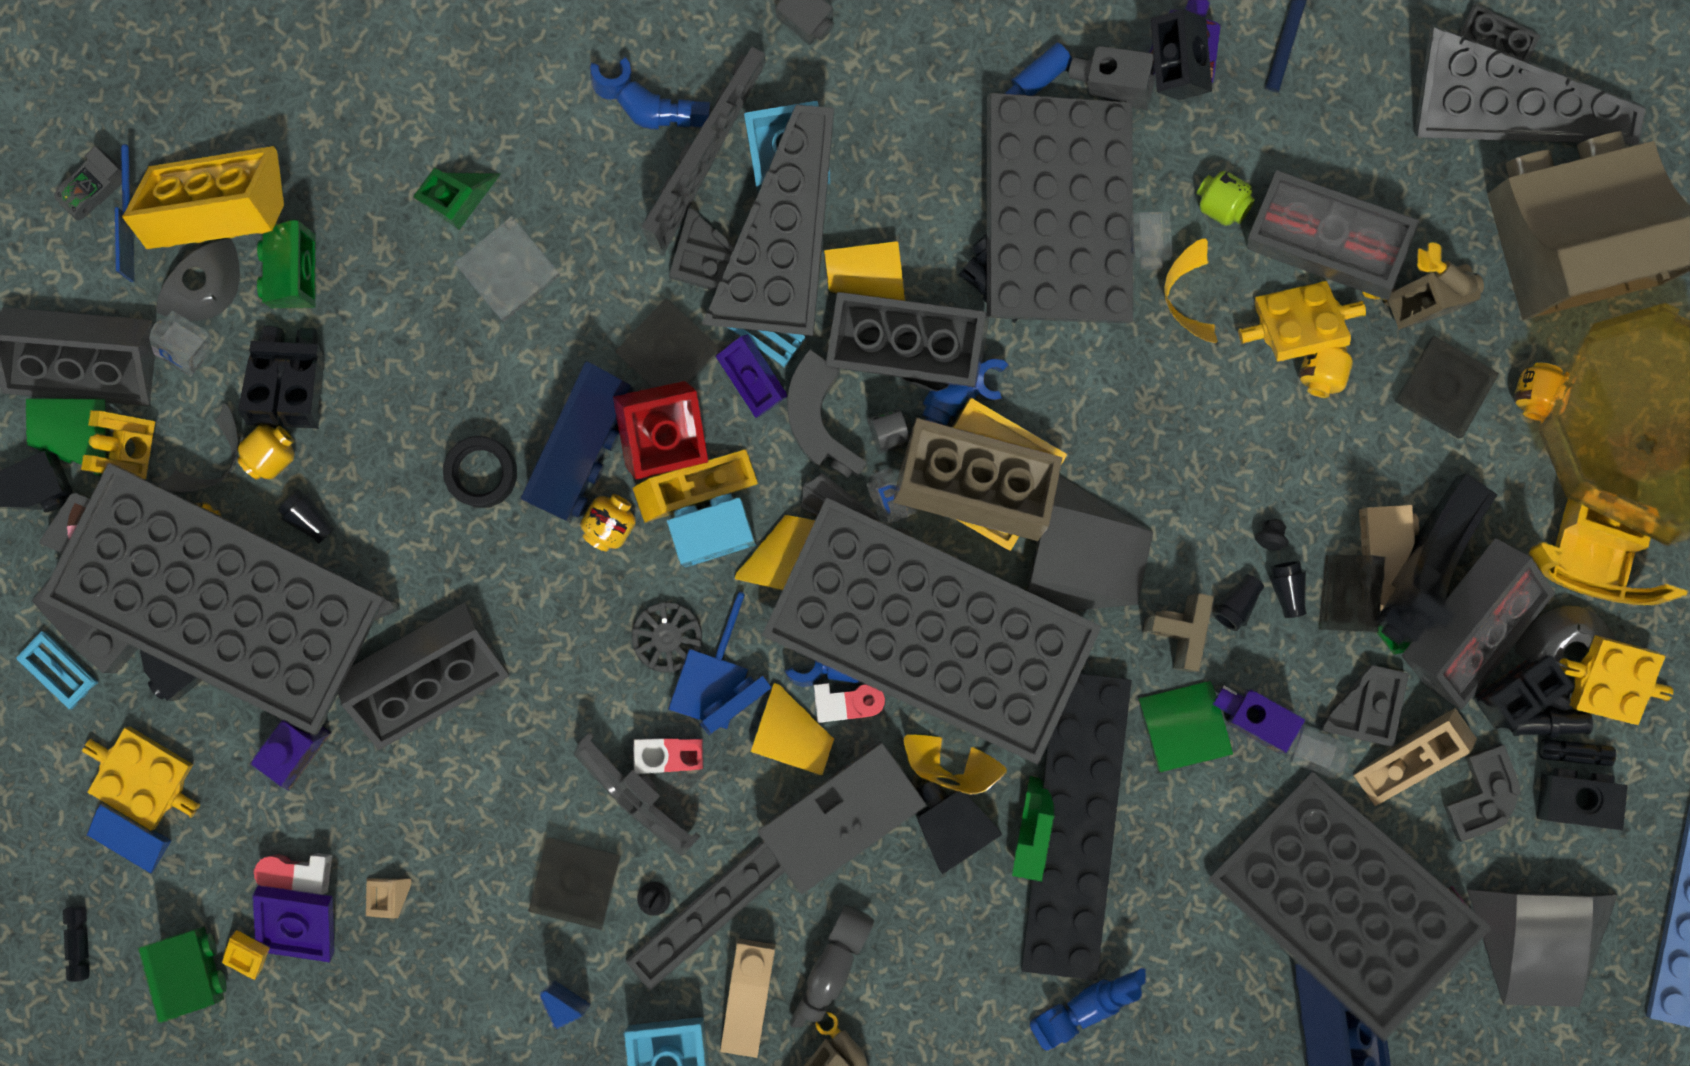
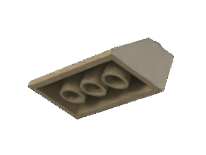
M916 418L900 468L893 503L1038 541L1050 524L1063 457Z

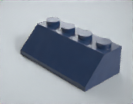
M585 361L520 498L521 500L571 523L573 517H581L588 503V498L584 496L589 483L595 485L598 482L604 469V464L600 463V460L606 449L612 451L620 435L619 430L615 429L618 423L613 397L632 393L634 389L630 384Z
M1298 963L1295 964V982L1299 990L1300 1018L1304 1027L1307 1047L1306 1061L1308 1065L1391 1066L1388 1041L1383 1042Z

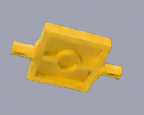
M1327 281L1255 297V307L1260 324L1242 329L1239 328V339L1241 344L1263 339L1272 348L1277 362L1318 353L1330 347L1340 348L1349 346L1351 335L1345 320L1366 316L1365 304L1361 300L1341 305L1334 298Z
M1595 635L1589 652L1580 663L1566 658H1562L1559 663L1564 665H1559L1566 675L1575 677V688L1570 698L1571 703L1569 706L1579 711L1639 725L1650 697L1662 699L1663 701H1669L1672 698L1666 694L1673 695V688L1671 686L1656 683L1666 656L1654 650Z
M130 726L125 727L115 745L110 749L105 748L93 739H89L85 744L87 747H83L82 753L100 762L99 772L88 793L150 831L156 829L164 814L172 807L187 814L190 818L195 815L196 810L200 807L199 803L182 794L184 780L194 764Z

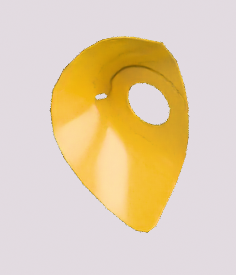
M1204 238L1197 240L1185 249L1173 263L1166 277L1164 287L1165 298L1171 314L1183 327L1207 342L1217 343L1215 325L1198 322L1183 316L1167 299L1170 288L1179 277L1194 268L1209 264L1207 259L1208 240Z
M906 735L904 737V745L910 767L919 777L946 788L967 794L985 792L1007 772V768L990 755L971 747L964 774L953 776L952 773L940 766L941 737L927 735ZM937 778H948L956 781L960 785L947 784L938 780Z

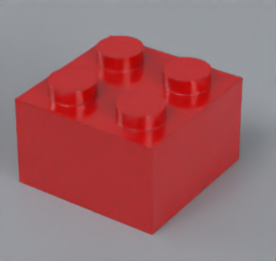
M686 381L613 397L625 467L635 479L708 463L697 391Z

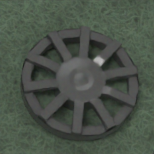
M669 602L655 604L643 611L634 624L632 630L634 651L644 665L655 671L668 673L682 669L687 654L679 647L681 643L695 645L693 650L700 651L702 645L701 626L695 615L684 606ZM666 608L678 610L671 623L667 621ZM660 609L662 623L658 625L649 614ZM684 613L691 620V623L679 628L677 624ZM644 619L654 628L653 632L639 630ZM692 628L695 629L696 640L682 637L683 632ZM638 635L651 637L652 642L639 647ZM656 647L657 650L651 661H649L642 652ZM676 651L684 661L673 666L672 652ZM662 652H666L667 666L656 665Z

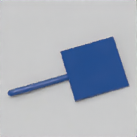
M123 144L121 146L122 210L119 207H115L116 271L130 282H134L133 231L122 218L130 203L129 146Z
M738 592L716 656L712 657L691 649L688 650L668 710L703 721L706 719L703 711L720 698L726 704L736 696L732 689L745 680L748 669L723 661L722 658L745 596L743 592ZM730 720L721 727L727 729Z

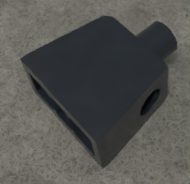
M927 781L916 789L928 807L916 815V818L937 867L942 874L1002 836L1001 831L966 793L954 790L947 795L941 785L932 781Z

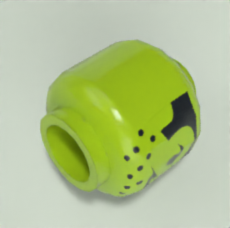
M1221 171L1214 178L1208 175L1197 191V194L1201 196L1200 211L1224 226H1230L1234 222L1240 224L1255 202V198L1251 196V185L1228 171Z

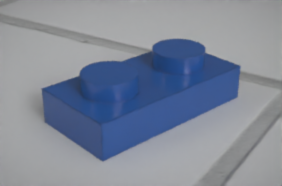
M749 676L732 689L736 694L734 698L726 704L720 698L704 710L703 714L706 716V719L700 725L708 736L772 687L763 676L756 681Z

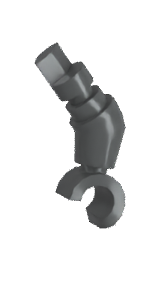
M845 905L828 939V942L832 944H828L807 978L808 987L806 994L803 995L790 1020L792 1028L803 1027L806 1019L812 1022L821 1021L828 1009V1005L832 1000L839 997L847 982L854 961L852 954L857 955L860 953L875 921L872 917L851 906Z

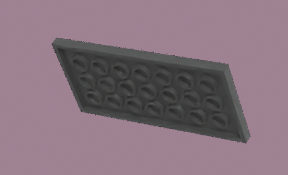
M108 463L40 601L313 735H317L386 597L113 463Z
M826 497L762 636L1038 765L1102 626Z

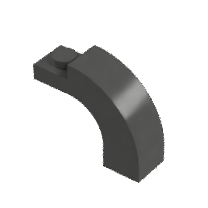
M809 349L798 365L789 387L787 409L791 431L801 451L818 468L829 457L833 460L830 466L846 478L851 473L859 477L867 466V462L833 439L826 431L821 419V407L824 398L839 378L840 370L826 367V360Z

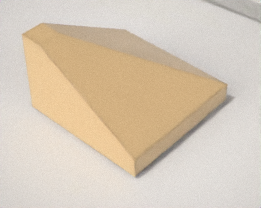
M367 878L366 916L398 918L411 887V878ZM376 887H377V909H376Z

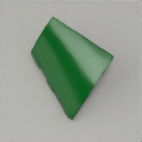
M26 399L27 445L40 451L53 452L60 460L70 464L76 462L82 465L83 455L106 458V451L94 449L89 444V438L93 435L100 434L106 436V428L88 426L91 411L106 412L105 399ZM94 472V474L97 475V476H102V475H103V474H101V473H95V472Z
M1029 777L1012 876L1042 882L1054 819V803L1049 790L1043 789V781L1039 777Z

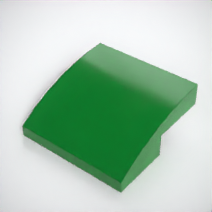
M1211 681L1138 698L1158 772L1233 755L1221 709L1212 705L1216 694Z

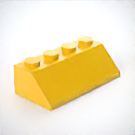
M274 146L149 166L122 218L146 249L168 248L180 244L201 243L208 240L234 238L255 233L263 234L272 231L284 206L278 152Z

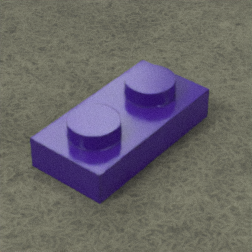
M748 334L740 336L715 356L755 418L764 415L788 397L786 391Z

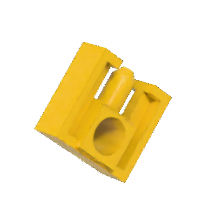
M91 411L88 426L113 429L114 431L113 437L100 434L91 436L89 444L94 449L109 451L110 456L107 459L83 455L81 470L103 474L108 463H113L146 479L155 421L104 411ZM129 439H132L135 444V452L129 457L126 453L125 445Z

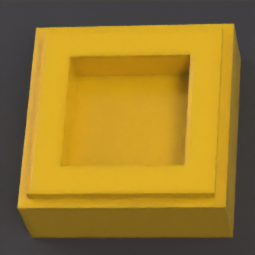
M236 930L229 939L222 963L255 980L263 968L270 948Z

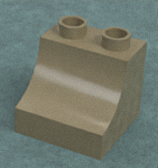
M1612 132L1578 144L1576 147L1580 160L1554 166L1550 150H1542L1517 157L1505 163L1509 178L1488 192L1487 195L1522 320L1663 285L1690 272V204L1682 198L1669 179L1658 154L1655 141L1626 148L1622 132Z

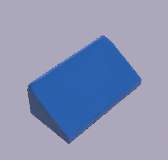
M106 803L99 805L87 833V836L149 873L154 871L172 841L155 830L150 831Z
M557 981L549 983L540 993V998L556 1028L582 1017L591 1006L590 1003Z

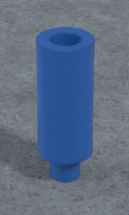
M1058 42L1055 43L1011 80L1013 87L1004 94L1036 95L1071 66V55L1064 46Z

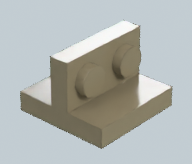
M1200 593L1187 596L1184 614L1161 610V612L1156 611L1155 616L1145 617L1142 632L1178 639L1173 669L1199 672L1214 596Z

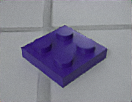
M257 885L253 893L255 940L270 948L268 954L331 962L334 955L333 896Z

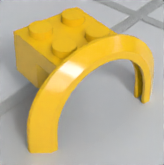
M1584 489L1568 497L1555 546L1542 542L1531 547L1529 550V556L1532 557L1546 578L1562 587L1587 596L1624 604L1657 605L1688 595L1687 590L1669 584L1655 588L1627 587L1635 553L1649 547L1657 512L1589 489Z

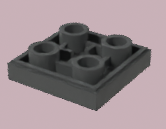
M1477 4L1471 7L1458 34L1529 61L1541 36Z

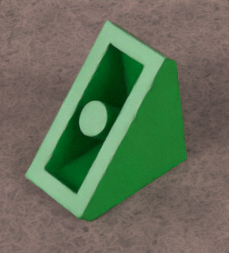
M434 168L413 197L460 230L501 173H444Z

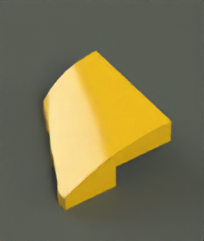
M898 241L824 250L829 292L835 294L842 292L905 301Z
M785 515L744 565L736 572L735 579L783 590L815 520Z
M774 683L751 752L823 775L834 738L781 685Z

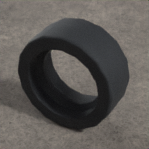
M471 436L459 441L448 452L443 464V479L448 491L458 501L475 508H490L502 503L512 493L517 481V465L512 453L500 442L486 436ZM474 451H487L494 454L502 466V477L499 484L494 490L485 494L469 492L459 479V466L462 460Z

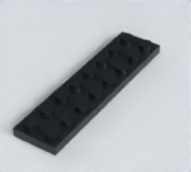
M1080 673L1048 742L1043 774V789H1048L1052 796L1054 819L1042 882L1031 880L1021 966L1022 972L1097 980L1132 683L1130 679Z

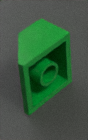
M299 220L277 224L272 231L263 233V240H258V259L260 262H263V275L259 276L257 280L258 296L262 299V303L270 308H315L316 235Z
M205 926L166 937L138 948L158 1023L209 1007L224 1000L223 993L227 990L226 979L221 970H216L213 956L217 953L216 942L211 933H206Z

